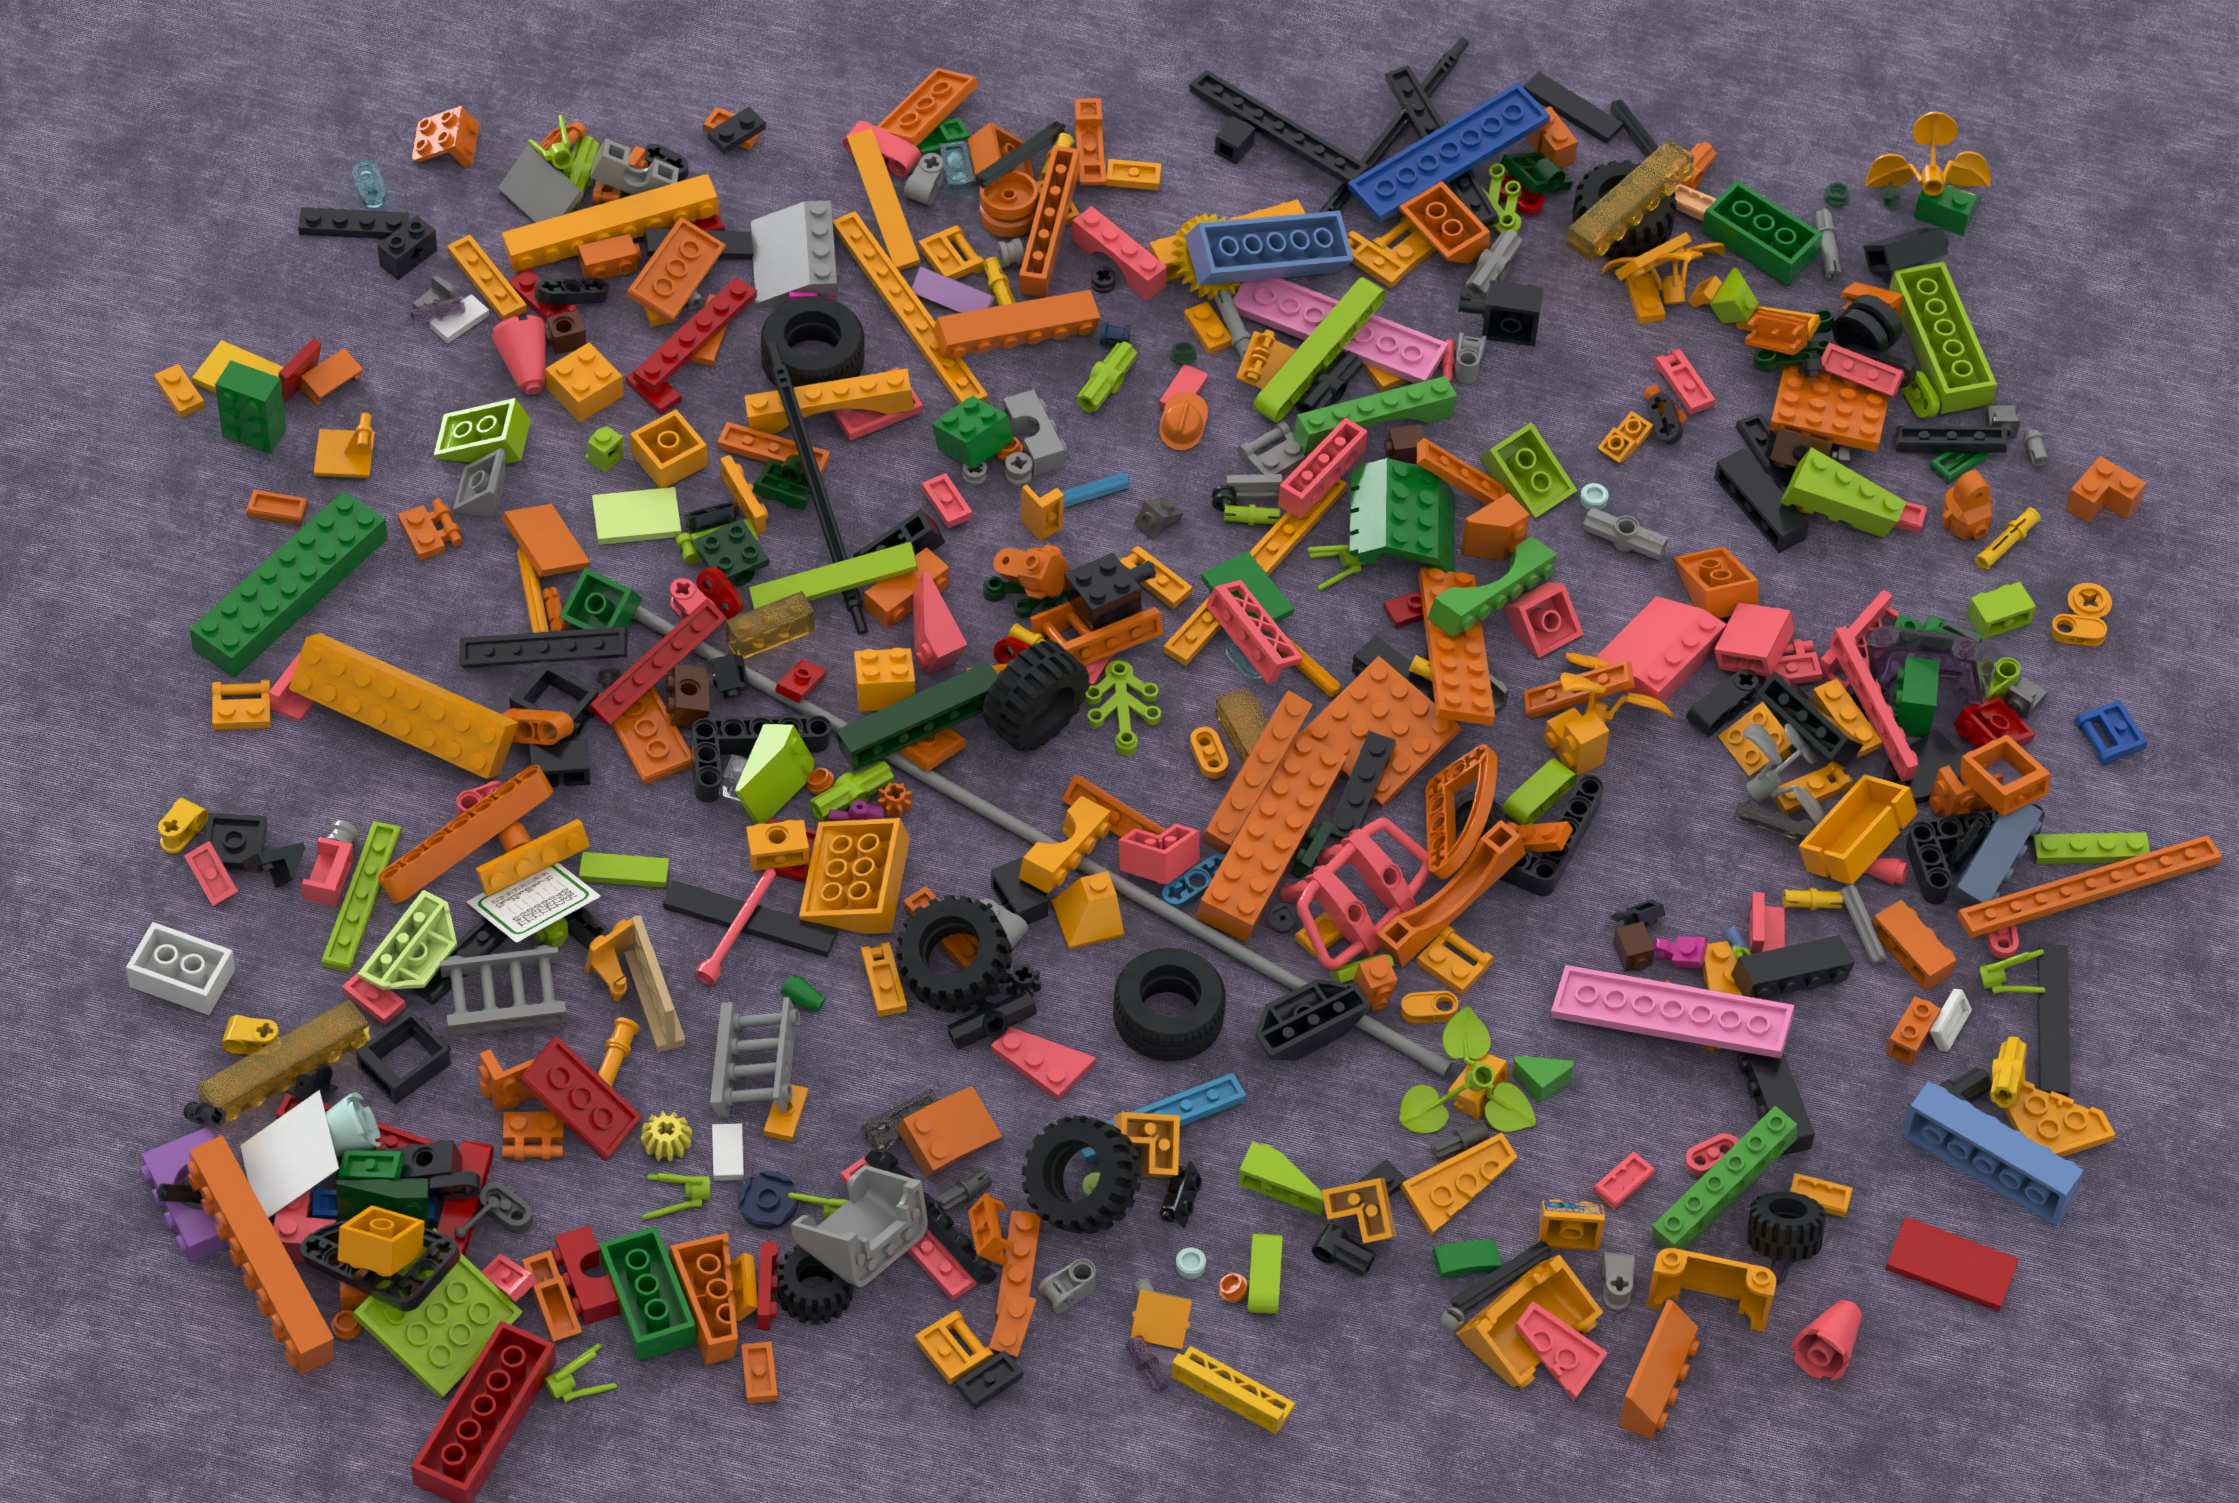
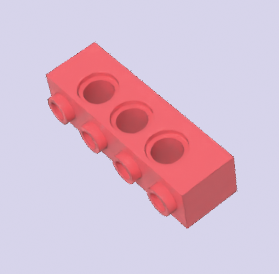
M1344 418L1280 484L1278 506L1301 519L1366 452L1368 431L1349 419Z

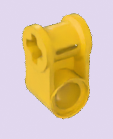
M179 798L158 824V831L162 836L160 839L162 850L169 854H177L183 851L192 838L205 826L208 819V810L184 798Z
M234 1015L228 1019L221 1046L232 1054L270 1058L280 1052L282 1043L278 1037V1026L274 1021Z

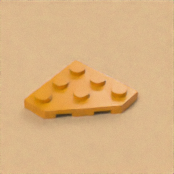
M2025 1081L2024 1086L2019 1087L2017 1101L2012 1103L2009 1108H2003L2014 1130L2022 1132L2035 1143L2048 1147L2060 1157L2114 1141L2116 1135L2102 1110L2092 1106L2090 1109L2075 1104L2071 1098L2053 1091L2051 1094L2034 1088L2035 1084Z

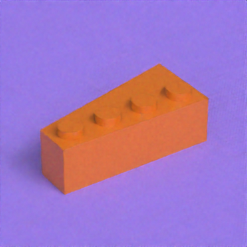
M728 1233L671 1245L669 1250L670 1261L696 1325V1343L705 1365L733 1359L738 1341L735 1305L733 1302V1281H731L730 1271L731 1260L728 1250Z

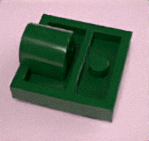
M1542 152L1506 154L1500 162L1508 170V174L1519 180L1524 185V188L1532 194L1569 191L1573 184V181L1565 172Z
M789 455L783 463L769 459L755 481L752 493L758 494L767 500L782 502L793 509L805 510L812 496L799 455ZM788 469H792L796 474L791 473Z
M743 519L693 540V547L707 568L716 567L720 569L735 586L747 584L753 579L755 571L769 566L767 555Z

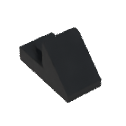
M302 842L259 852L242 861L245 872L258 870V873L262 874L270 871L275 887L279 888L293 880L305 850V845Z

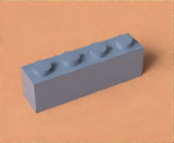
M2028 804L2005 816L1998 813L1991 825V829L1988 830L1951 894L1970 906L1998 898L2000 892L1996 891L2001 882L2006 884L2014 871L2011 865L2015 858L2020 860L2027 850L2028 846L2024 843L2029 835L2034 837L2042 822L2038 819L2043 811L2032 804Z

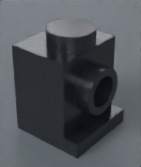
M730 654L707 660L708 666L714 667L715 672L712 674L714 686L718 689V692L723 693L724 699L738 697L741 695L740 691L749 689L743 656Z

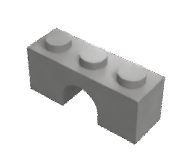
M608 139L604 140L592 161L590 178L632 195L677 183L679 168L654 159L652 164L645 169L631 167L628 164L630 148Z
M1034 389L1003 398V412L1008 415L1013 436L1020 433L1034 435L1025 438L1023 453L1029 455L1033 461V476L1064 467V456L1067 455V447L1063 439L1059 440L1055 422L1053 419L1048 418L1043 399H1038Z

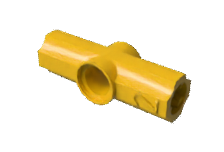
M2008 1037L2005 1042L2001 1043L1998 1059L1993 1060V1083L1990 1094L1991 1101L1995 1102L1999 1108H2009L2012 1103L2016 1102L2019 1087L2024 1086L2027 1044L2022 1042L2019 1037Z

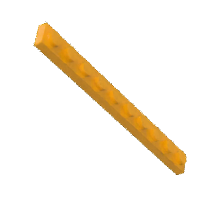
M856 211L832 220L834 232L956 402L961 404L972 395L984 402H988V394L961 357L942 358L933 332L936 322Z
M1339 479L1301 519L1286 512L1249 552L1268 576L1347 491L1348 483ZM1210 596L1163 646L1164 654L1184 666L1190 663L1222 627L1206 607Z

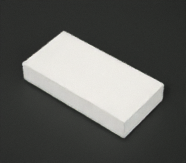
M471 294L430 322V329L448 344L489 316V309Z
M1953 989L1929 1031L1939 1051H1949L1972 1011L1961 989Z
M712 1124L714 1181L744 1180L742 1124Z

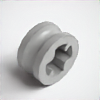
M982 462L974 469L963 463L962 477L967 484L975 486L985 482L987 478V464L985 462Z

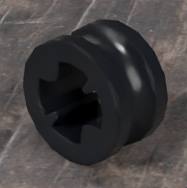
M1105 266L1094 269L1091 280L1093 290L1098 293L1111 292L1115 287V272ZM1101 278V280L1103 281V278L1108 279V281L1104 279V282L1099 281V279Z
M1228 485L1215 487L1212 490V506L1220 511H1224L1225 504L1236 506L1237 492L1235 488Z

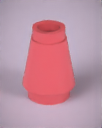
M1877 858L1866 869L1864 874H1868L1893 886L1897 884L1903 885L1908 872V863L1902 862L1901 858Z

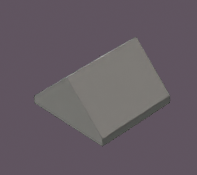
M500 448L464 467L453 507L454 512L496 518L506 479L505 451Z

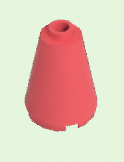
M527 315L528 320L520 321L518 316L497 324L493 328L494 334H491V337L518 389L528 395L539 393L546 384L545 324L537 316Z
M1839 1300L1795 1336L1791 1344V1350L1794 1348L1795 1356L1793 1358L1804 1372L1817 1379H1821L1822 1376L1831 1377L1829 1381L1836 1380L1844 1375L1850 1363L1862 1320V1312L1859 1307L1851 1301Z

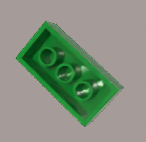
M1738 180L1705 210L1702 232L1719 243H1723L1724 246L1787 286L1819 255L1823 237L1821 232Z
M654 1226L599 1243L600 1263L605 1276L609 1275L618 1298L619 1313L637 1360L642 1361L696 1344V1325L658 1227Z

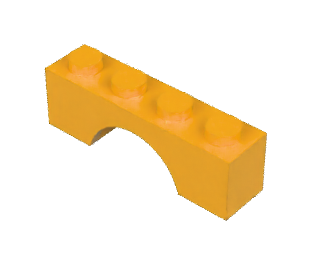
M1080 796L1066 812L1062 832L1068 837V840L1056 844L1037 842L1023 857L1019 879L1048 894L1056 885L1060 886L1064 882L1067 873L1071 869L1075 870L1078 867L1082 857L1092 852L1096 842L1100 838L1104 839L1111 826L1108 823L1111 811Z

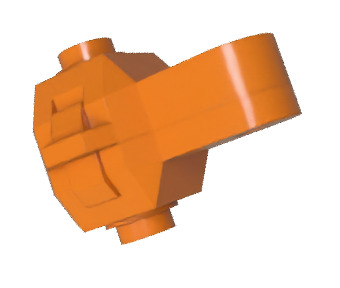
M1971 470L1966 472L1957 480L1955 487L1950 488L1945 493L1941 524L1943 527L1949 528L1952 534L1963 540L1974 537L1976 540L1981 539L1989 531L1993 500L1989 497L1991 488L1979 471Z
M1047 544L1043 548L1034 547L1029 548L1027 551L1004 548L996 554L993 561L994 569L1010 582L1021 584L1029 598L1042 600L1046 596H1060L1065 587L1064 573L1070 571L1061 549Z

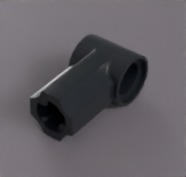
M1975 1067L1955 1081L1946 1080L1938 1086L1944 1087L1950 1094L1962 1101L1971 1103L1991 1090L1992 1082L1989 1074L1983 1068Z
M1327 1224L1311 1248L1313 1255L1321 1262L1326 1264L1336 1262L1362 1277L1369 1272L1376 1258V1252L1349 1239L1347 1232L1335 1224Z

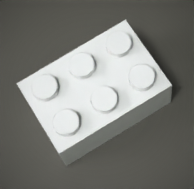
M152 922L126 966L129 987L210 1015L235 971L233 950Z

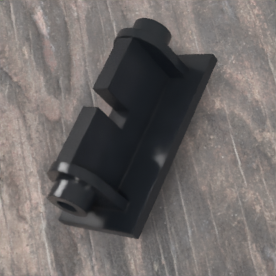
M322 1063L315 1070L312 1069L307 1073L299 1075L295 1086L287 1089L285 1093L293 1095L297 1101L303 1102L319 1090L321 1097L337 1090L338 1086L331 1084L333 1076L332 1067Z
M1192 1161L1188 1162L1187 1168L1178 1166V1175L1171 1178L1167 1189L1169 1193H1176V1195L1166 1194L1160 1209L1162 1220L1172 1222L1173 1219H1178L1183 1228L1186 1227L1188 1218L1193 1213L1194 1200L1197 1191L1201 1189L1202 1185L1201 1175L1196 1170Z

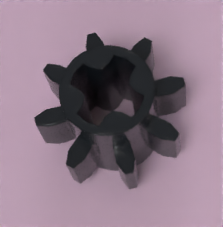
M1029 964L1014 965L1013 973H1007L1008 978L1005 982L1007 983V994L1013 993L1015 995L1027 989L1033 999L1034 991L1038 992L1041 990L1040 972L1033 971Z

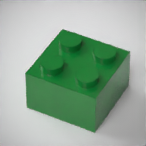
M973 395L931 423L938 449L972 469L1014 441L1008 415Z
M585 567L559 618L578 630L625 627L627 629L643 598L632 589Z
M1906 656L1904 667H1898L1892 700H1895L1892 710L1894 719L1898 727L1903 729L1905 736L1923 738L1930 733L1937 705L1940 661Z

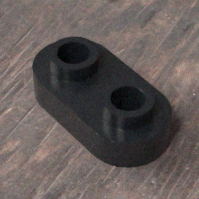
M728 502L689 512L684 515L686 527L693 528L694 532L708 529L710 524L719 522L720 525L733 523L736 521V517L740 515L737 502Z

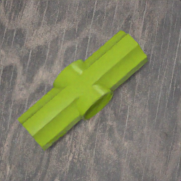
M585 135L583 138L577 139L575 143L571 167L563 169V174L584 193L586 187H590L593 178H590L592 161L600 149L599 142L595 141L593 137ZM584 194L580 198L578 203L575 205L572 211L580 207Z
M1125 341L1117 343L1103 362L1098 361L1094 365L1089 381L1076 396V403L1079 404L1083 411L1087 413L1097 412L1109 394H1115L1120 389L1125 373L1137 359V351L1134 350L1131 344Z
M879 760L856 774L852 772L843 774L836 780L832 788L811 799L809 806L819 822H825L828 820L830 809L844 811L850 808L851 804L856 800L867 803L872 794L888 786L889 782H894V775L889 765L885 761Z

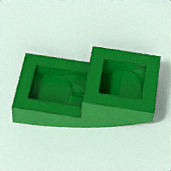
M960 118L943 120L916 147L920 150L922 157L929 153L939 155L965 143L971 135Z
M1495 1240L1457 1242L1435 1247L1432 1250L1439 1276L1466 1277L1470 1271L1493 1272L1502 1266Z

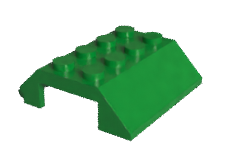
M1389 458L1360 465V470L1351 472L1350 555L1358 556V562L1374 565L1380 554L1386 553L1426 563V568H1437L1446 573L1449 571L1454 572L1455 492L1447 482L1432 472L1423 469L1421 466Z

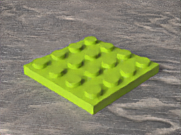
M423 1247V1254L428 1248ZM461 1254L458 1263L415 1310L408 1312L400 1311L369 1296L351 1316L441 1400L473 1366L500 1320L511 1325L522 1314V1311ZM421 1256L396 1273L404 1276ZM423 1271L419 1275V1278L426 1279L430 1277L434 1273V1271ZM384 1280L377 1288H387L391 1281Z

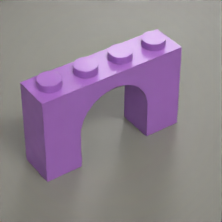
M209 1126L143 1153L142 1160L144 1166L140 1167L145 1183L151 1182L154 1190H151L157 1207L163 1206L166 1212L163 1214L168 1229H175L178 1235L175 1237V1241L181 1254L186 1252L191 1263L230 1246L226 1240L221 1241L214 1227L217 1222L213 1215L207 1216L204 1210L192 1209L182 1202L158 1200L156 1190L161 1183L185 1184L188 1181L187 1175L190 1174L187 1163L190 1162L189 1150L215 1139Z

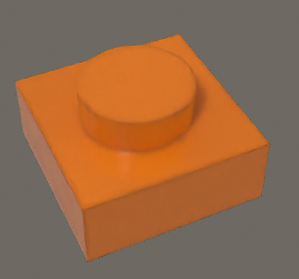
M636 146L629 155L628 164L636 169L647 168L646 149Z

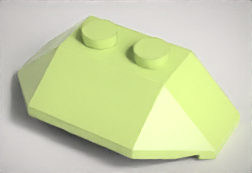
M423 890L358 972V977L382 990L425 988L439 970L440 961L446 960L457 946L448 902Z

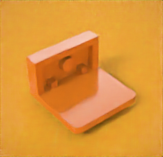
M462 106L422 119L417 125L412 159L419 163L449 152L464 168L472 166L480 130L478 121Z
M1949 765L1938 770L1929 798V804L1934 813L1940 817L1993 809L1969 785L1963 787ZM2001 772L1992 775L2000 784L2003 783L2004 776Z
M491 1049L480 1053V1066L477 1067L481 1082L478 1083V1087L484 1099L489 1098L496 1112L512 1109L525 1100L536 1098L518 1081L519 1077L534 1059L503 1071Z

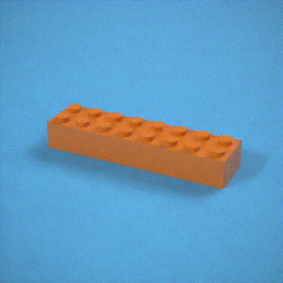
M1299 732L1295 734L1205 891L1195 918L1245 943L1248 942L1289 869L1294 856L1303 844L1305 836L1313 826L1337 783L1347 759L1346 755Z
M223 1135L189 1150L190 1162L187 1163L190 1174L187 1175L188 1181L194 1191H200L203 1197L201 1204L207 1216L213 1215L217 1222L214 1227L221 1241L226 1240L231 1249L228 1250L233 1264L235 1267L241 1266L245 1274L242 1275L243 1282L249 1292H255L258 1298L256 1305L263 1318L268 1316L272 1323L270 1331L277 1343L282 1342L286 1349L284 1357L291 1369L296 1367L301 1376L333 1361L334 1337Z

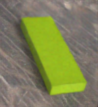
M582 852L579 879L583 882L666 888L669 858Z

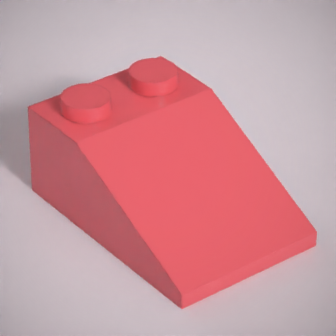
M927 571L922 574L913 590L914 656L917 665L921 669L924 668L926 674L930 675L956 663L968 644Z

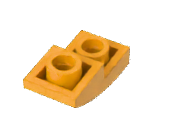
M1630 411L1617 429L1613 427L1597 449L1618 464H1621L1654 430L1653 424Z

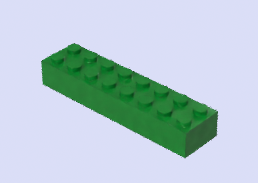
M343 491L190 628L193 650L235 678L387 540L386 519L347 492Z

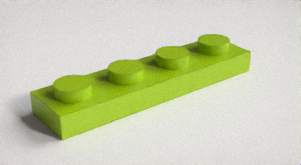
M2147 832L2035 834L2032 838L2035 864L2116 863L2150 853Z

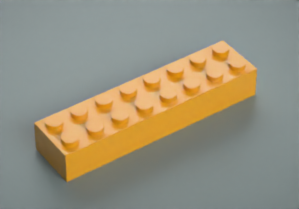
M321 633L306 637L289 686L291 691L486 779L501 775L519 722Z

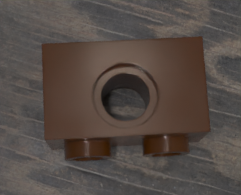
M1780 424L1770 460H1774V464L1779 467L1788 469L1791 466L1797 467L1803 458L1794 454L1793 449L1797 446H1805L1808 451L1812 447L1829 457L1833 438Z
M675 664L672 675H667L665 691L670 692L666 702V713L670 714L671 726L692 728L696 720L708 718L710 712L709 668Z

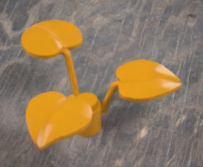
M1929 112L1915 122L1913 138L1920 145L1930 144L1931 164L1925 166L1920 175L1913 164H1906L1903 156L1885 154L1875 159L1872 163L1865 185L1866 187L1873 188L1898 187L1909 183L1915 175L1918 179V184H1922L1924 193L1935 196L1944 190L1946 179L1949 183L1961 187H1990L1991 174L1985 158L1971 151L1959 153L1955 161L1949 160L1944 171H1942L1936 165L1935 144L1946 145L1955 140L1958 135V126L1952 117L1943 112Z
M1705 243L1684 248L1685 252L1668 253L1657 257L1658 262L1673 261V275L1664 277V282L1661 281L1655 268L1651 270L1658 285V290H1663L1665 305L1686 302L1684 288H1686L1685 279L1688 262L1692 259L1702 258L1703 253H1712L1723 257L1725 254L1723 243ZM1636 257L1614 259L1602 268V274L1613 267L1625 265ZM1679 260H1683L1681 278L1678 275Z
M1579 653L1565 654L1566 659L1570 662L1592 668V670L1610 665L1607 661L1594 656ZM1563 672L1560 676V683L1564 693L1576 690L1590 692L1585 714L1594 710L1604 724L1607 719H1613L1615 712L1624 702L1657 709L1666 713L1671 719L1673 717L1670 709L1658 699L1628 692L1627 695H1622L1612 709L1608 711L1606 703L1594 700L1595 692L1605 693L1606 688L1571 673Z

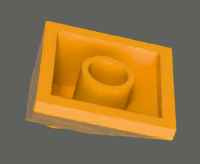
M1108 871L1079 878L1052 900L1051 904L1068 950L1124 937L1117 894Z

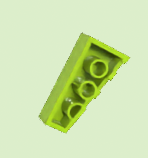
M1812 447L1798 463L1780 502L1787 506L1791 504L1800 506L1802 511L1811 514L1815 511L1827 515L1829 520L1835 522L1839 520L1848 522L1853 528L1883 538L1898 523L1906 505V501Z

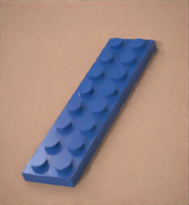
M1516 83L1348 182V190L1381 223L1400 212V205L1440 181L1447 184L1550 122V115L1519 83Z

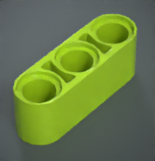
M1557 759L1549 760L1506 800L1502 808L1503 813L1519 825L1533 824L1573 787L1577 780V774Z
M1252 1233L1247 1312L1278 1314L1283 1235Z

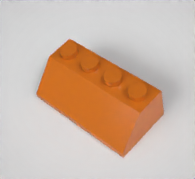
M1667 1300L1627 1390L1619 1421V1427L1652 1440L1657 1429L1663 1431L1669 1416L1665 1412L1668 1405L1674 1406L1679 1393L1676 1385L1678 1381H1685L1690 1365L1686 1364L1689 1356L1695 1357L1701 1342L1696 1339L1699 1327L1672 1300Z

